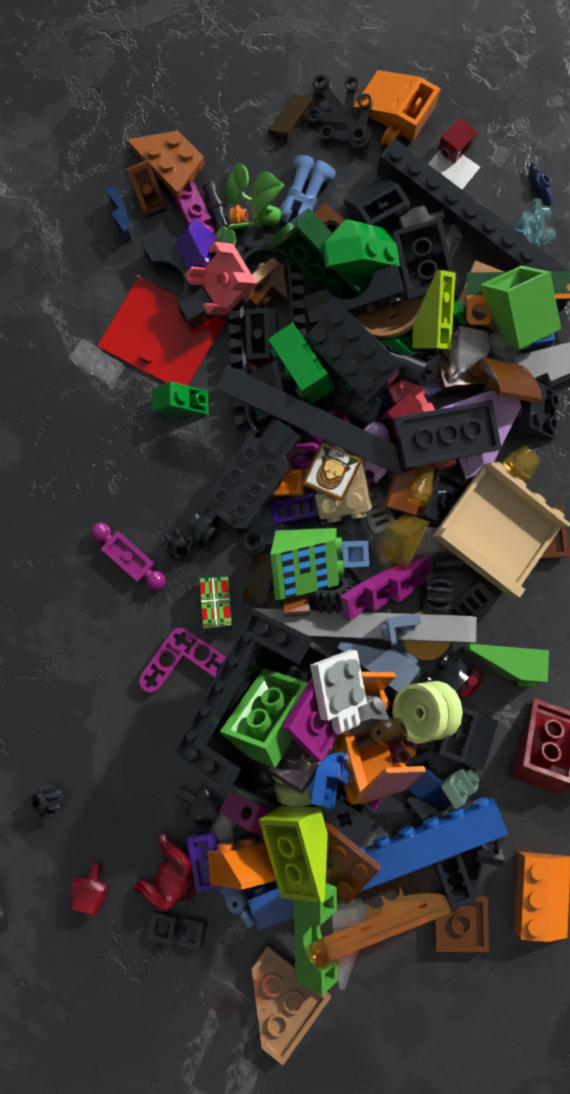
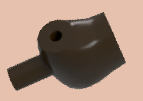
M400 717L386 719L373 726L371 735L360 738L356 742L359 750L374 745L391 748L399 741L408 738V732Z

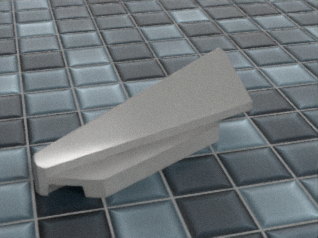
M570 342L515 356L513 363L526 367L535 380H541L543 385L547 387L554 386L570 379Z

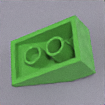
M478 644L461 646L462 653L509 681H517V686L539 687L540 682H548L549 650Z

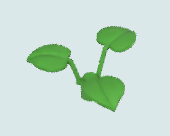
M236 163L226 183L225 198L230 204H235L239 197L250 202L252 217L255 218L256 222L230 224L228 228L221 226L216 232L217 238L215 242L230 243L235 246L236 236L233 229L255 226L261 228L262 224L275 227L280 220L281 211L279 208L269 204L280 192L284 184L271 173L263 171L258 175L253 184V198H250L243 192L249 182L248 171L243 164ZM213 252L212 257L214 258L217 253Z

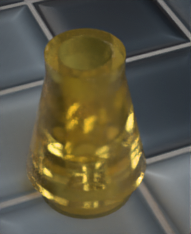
M421 467L407 491L409 495L408 501L412 504L427 506L428 502L432 500L433 478L435 474L432 468Z

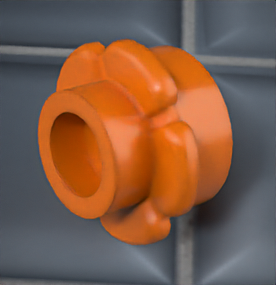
M239 205L236 208H231V224L248 223L247 210L242 209Z

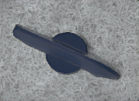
M531 163L528 173L530 180L545 204L551 206L553 204V194L549 189V186L552 184L551 179L544 173L540 175L539 172L541 170L536 169L535 163Z

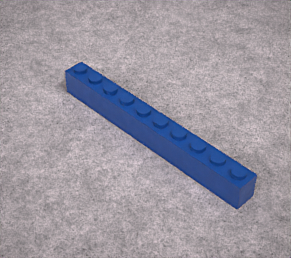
M487 797L477 799L472 803L473 806L465 809L462 807L454 808L445 817L439 819L436 816L428 818L419 827L413 828V826H408L399 830L396 836L390 838L388 836L379 837L373 841L374 844L365 848L362 845L361 849L381 864V868L361 891L509 835L494 799H488ZM277 882L266 885V883L257 885L251 889L252 891L249 893L247 902L258 930L294 917V900L280 897Z

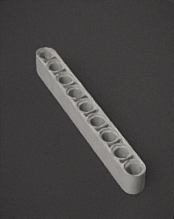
M255 608V610L309 637L383 640L381 625L385 624V619L410 615L362 612L349 621L343 618L342 611L339 613L332 611V614H327V611L320 613L319 611L310 610V615L285 617L284 609ZM420 614L421 624L415 626V631L398 633V629H395L397 641L476 643L477 617Z

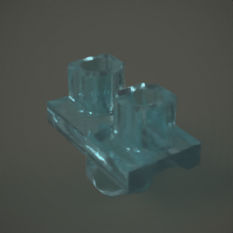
M534 199L530 206L522 210L520 214L521 219L515 223L517 231H524V236L535 246L539 247L542 244H549L555 239L556 235L555 229L546 227V222L550 220L552 215L550 207L542 206L541 199Z

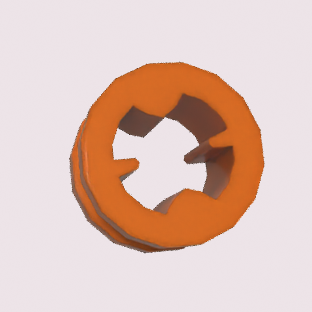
M390 125L383 135L381 145L389 146L394 139L399 140L402 131L400 129L395 130L394 126Z

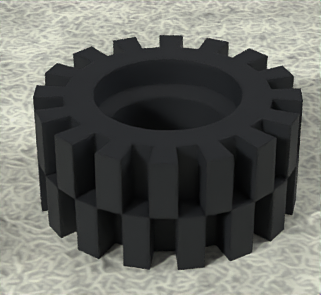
M342 575L339 577L338 586L308 593L310 607H313L315 611L319 609L320 613L327 611V614H332V611L339 613L340 609H342L340 596L354 588L352 579Z

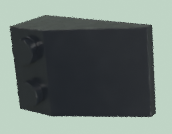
M441 218L393 232L409 301L426 296L437 270L454 272ZM455 277V288H456V287H458V285H457V281H456V277Z

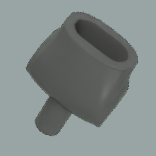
M419 206L409 210L398 219L400 228L404 229L437 218L444 220L445 214L443 210L429 215L425 206Z

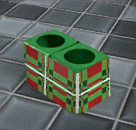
M228 577L200 578L204 631L233 627Z

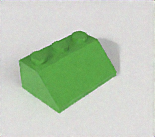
M263 668L220 733L251 759L275 768L293 741L282 726L308 682Z

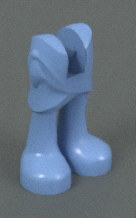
M298 155L295 157L293 168L296 174L292 187L289 188L288 195L280 206L281 221L288 223L293 210L298 211V215L307 208L313 211L317 202L316 196L323 183H331L336 175L335 170L330 165L317 160L314 167V160L310 156ZM313 170L309 186L304 195L301 191L308 175Z

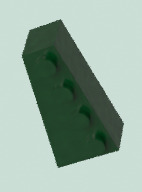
M307 208L278 231L268 248L274 253L278 250L286 256L285 261L293 266L296 263L307 271L305 275L311 280L315 279L324 284L323 288L327 289L336 298L343 300L353 299L360 296L368 288L372 277L326 268L322 244L331 236L332 232L310 208Z

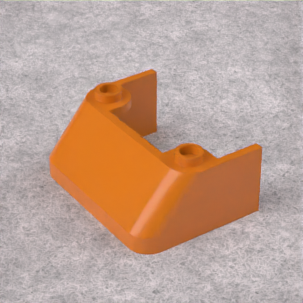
M361 672L365 695L381 697L387 711L389 701L385 696L384 689L396 677L395 672ZM339 734L332 743L335 753H347L349 756L348 763H344V769L350 772L349 785L343 786L350 804H364L404 791L426 772L424 766L407 767L404 763L393 764L389 748L374 745L359 750L356 740L364 736Z

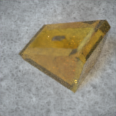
M406 513L387 526L384 557L407 568L429 522Z

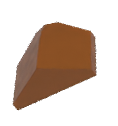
M415 468L402 472L401 476L394 474L385 506L425 520L418 513L430 473Z

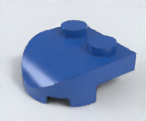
M333 753L321 761L316 770L315 781H312L309 786V799H312L311 804L320 807L322 810L334 811L338 784L349 785L350 772L344 769V763L349 761L347 753Z

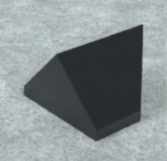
M465 851L434 863L437 876L452 909L477 900L476 894L483 863L475 862V853Z

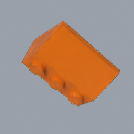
M262 835L261 840L255 841V838L239 840V845L234 846L233 843H223L217 845V850L207 852L210 885L242 890L276 881L264 836Z
M518 851L514 933L521 940L550 942L567 938L570 856Z

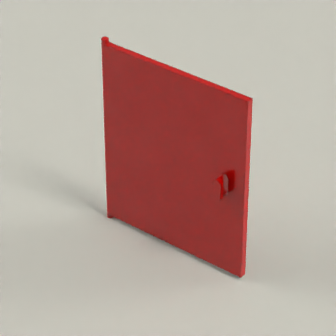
M136 275L137 280L97 347L165 383L171 381L188 386L222 326L226 325L227 321L215 315V317L190 330L178 311L176 300L179 296Z

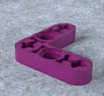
M177 628L170 633L143 671L139 683L141 688L147 692L158 691L162 688L183 656L215 677L218 670L217 667L211 664L210 668H207L205 665L211 661L214 653L218 655L214 660L220 664L224 662L226 657L187 629ZM185 633V639L191 644L193 639L197 641L191 647L189 654L185 652L188 649L187 646L184 644L176 645L177 639L175 636L177 634L182 635ZM200 646L206 647L208 650V657L204 661H198L194 656L195 650ZM164 653H170L173 656V663L169 667H163L159 662L160 656ZM155 664L158 669L165 671L166 674L164 677L161 673L158 674L155 679L158 682L157 686L151 685L147 687L148 681L146 677H152L155 674L156 670L152 669Z

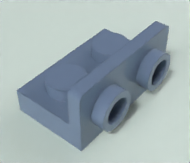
M420 613L385 619V624L381 625L383 641L388 640L389 645L397 644L396 628L398 633L415 631V626L421 624Z

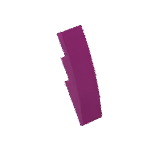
M423 556L381 572L340 596L343 618L351 621L367 608L377 611L391 599L397 602L402 601L423 585L426 575L430 574L429 557Z

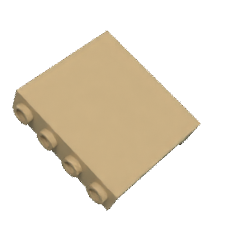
M490 462L482 465L432 537L507 596L520 598L526 590L521 585L560 528L569 527L570 523L564 519L565 515L561 511L549 507L541 495L529 491L526 488L525 482L508 474L507 468L498 462Z

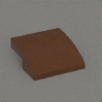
M482 357L479 367L490 376L487 386L498 396L541 403L542 395L539 386L526 367Z

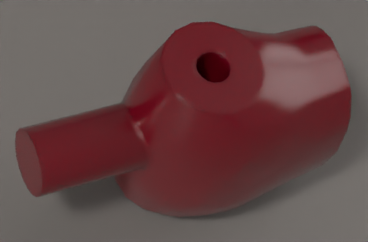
M471 664L473 669L467 673V680L456 692V694L464 699L474 694L484 678V673L473 664Z
M92 862L88 878H76L71 887V910L97 916L108 891V886L98 881L101 864Z

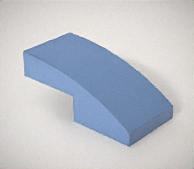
M342 541V553H338L339 560H343L344 568L369 566L368 541Z

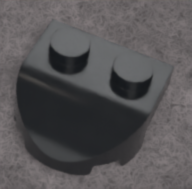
M457 654L445 655L437 664L439 670L434 676L430 674L423 683L440 681L448 684L457 692L467 680V673L473 667Z

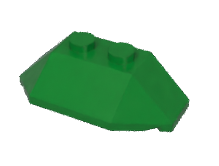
M346 219L322 244L325 266L328 269L372 277L373 272L397 264L400 271L396 243L381 227Z

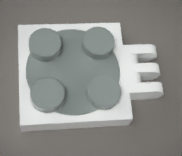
M348 650L311 664L320 719H331L333 730L337 735L352 729V727L359 726L358 707L367 704L357 650Z

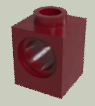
M459 117L441 136L438 150L443 157L456 163L473 146L477 131Z

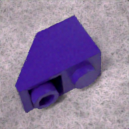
M196 218L187 226L175 245L187 270L191 267L204 268L210 260L209 257L213 253L209 252L208 248L217 238L216 234Z

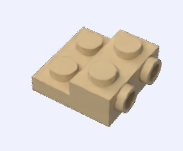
M363 460L343 502L317 491L315 497L320 519L327 518V522L331 523L342 520L343 515L351 514V518L354 519L366 516V511H370L372 503Z

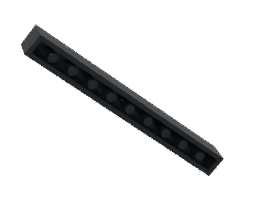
M394 139L380 155L377 171L389 180L398 183L403 191L432 213L443 210L445 214L443 221L506 270L511 271L519 266H526L545 271H568L398 140ZM556 299L557 309L562 311L570 299Z

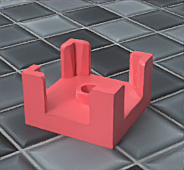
M213 242L208 251L217 253L216 256L205 268L191 267L185 273V277L191 285H203L213 302L203 304L207 314L227 315L257 283L233 244Z

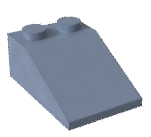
M341 641L338 645V648L343 652L357 650L359 663L370 672H395L396 677L389 686L397 692L406 685H409L420 670L416 664L418 660L406 650L401 654L397 650Z

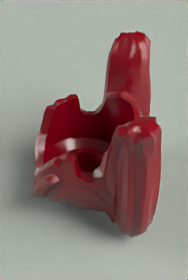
M160 834L158 837L159 848L167 859L159 866L154 878V884L143 880L137 882L134 886V891L140 893L154 909L160 912L168 911L175 902L192 899L197 894L191 860L188 859L181 849L170 842L168 834Z

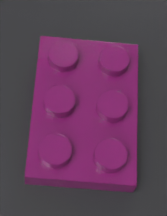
M311 677L282 728L314 761L321 762L337 734L333 730L331 719H320L313 677Z

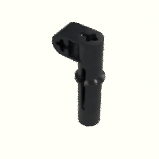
M386 345L385 348L405 367L396 377L397 379L420 387H424L437 379L441 359L439 352L420 349L406 355L394 351L391 346Z

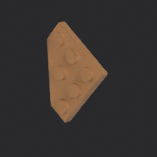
M267 944L252 965L261 1048L280 1064L284 1065L330 1000L331 994L325 992L321 996L296 982L295 965Z

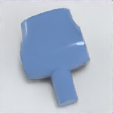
M227 887L218 889L224 898L228 910L233 914H238L247 929L256 923L247 909L248 894L245 889Z

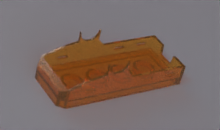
M399 885V896L395 900H387L385 895L384 897L381 895L383 905L378 909L369 907L365 901L369 912L366 921L322 937L317 942L309 944L316 966L318 967L452 913L446 897L441 894L429 893L404 896Z

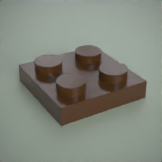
M434 895V946L436 952H489L488 897L486 895H476V901L455 909L451 908L446 895Z

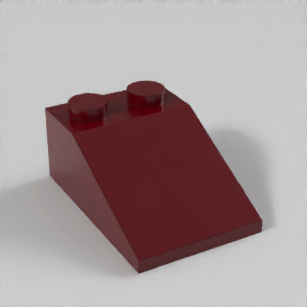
M536 698L532 699L515 752L512 778L559 795L570 787L569 710Z

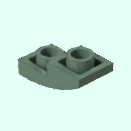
M463 763L445 779L441 787L455 809L464 805L467 797L477 791L479 778L472 768L468 769L466 764Z

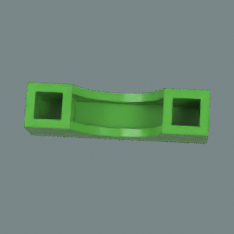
M326 882L325 901L322 903L294 900L296 982L321 996L338 981V958L328 949L320 932V925L337 912V887Z

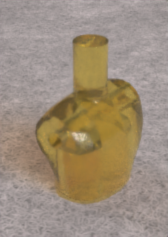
M523 445L518 450L510 453L501 464L507 468V473L513 478H519L526 483L535 473L541 460L530 448Z

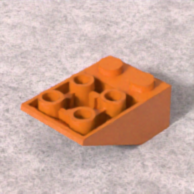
M377 70L362 94L367 93L372 98L373 106L369 111L370 118L386 127L393 125L395 130L400 129L402 131V136L414 141L436 107L441 88L421 77ZM357 100L356 104L354 105V109L360 111V107L358 105ZM364 100L362 105H366L369 100Z

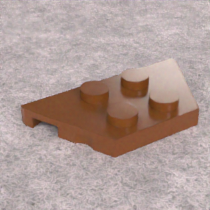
M179 131L128 140L129 148L142 162L145 160L150 162L153 173L178 199L182 197L183 188L186 184H191L195 179L196 173L200 172L205 165L204 156Z

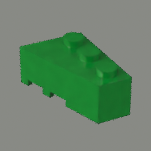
M293 322L268 339L273 346L269 351L276 361L280 359L283 361L285 367L282 369H284V373L289 381L294 379L298 386L294 389L302 401L307 398L310 405L336 389L328 373L323 369Z

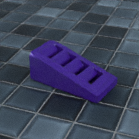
M317 491L304 494V496H293L271 501L274 524L300 523L318 517L320 520L315 497ZM311 502H314L315 511L311 509ZM304 503L306 513L302 514L301 504ZM291 505H294L296 515L292 516ZM281 506H285L286 517L282 518Z

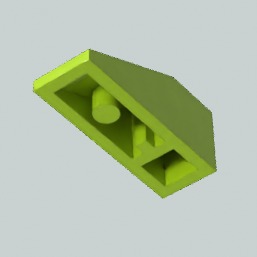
M436 271L414 321L412 348L451 349L455 290L454 272Z

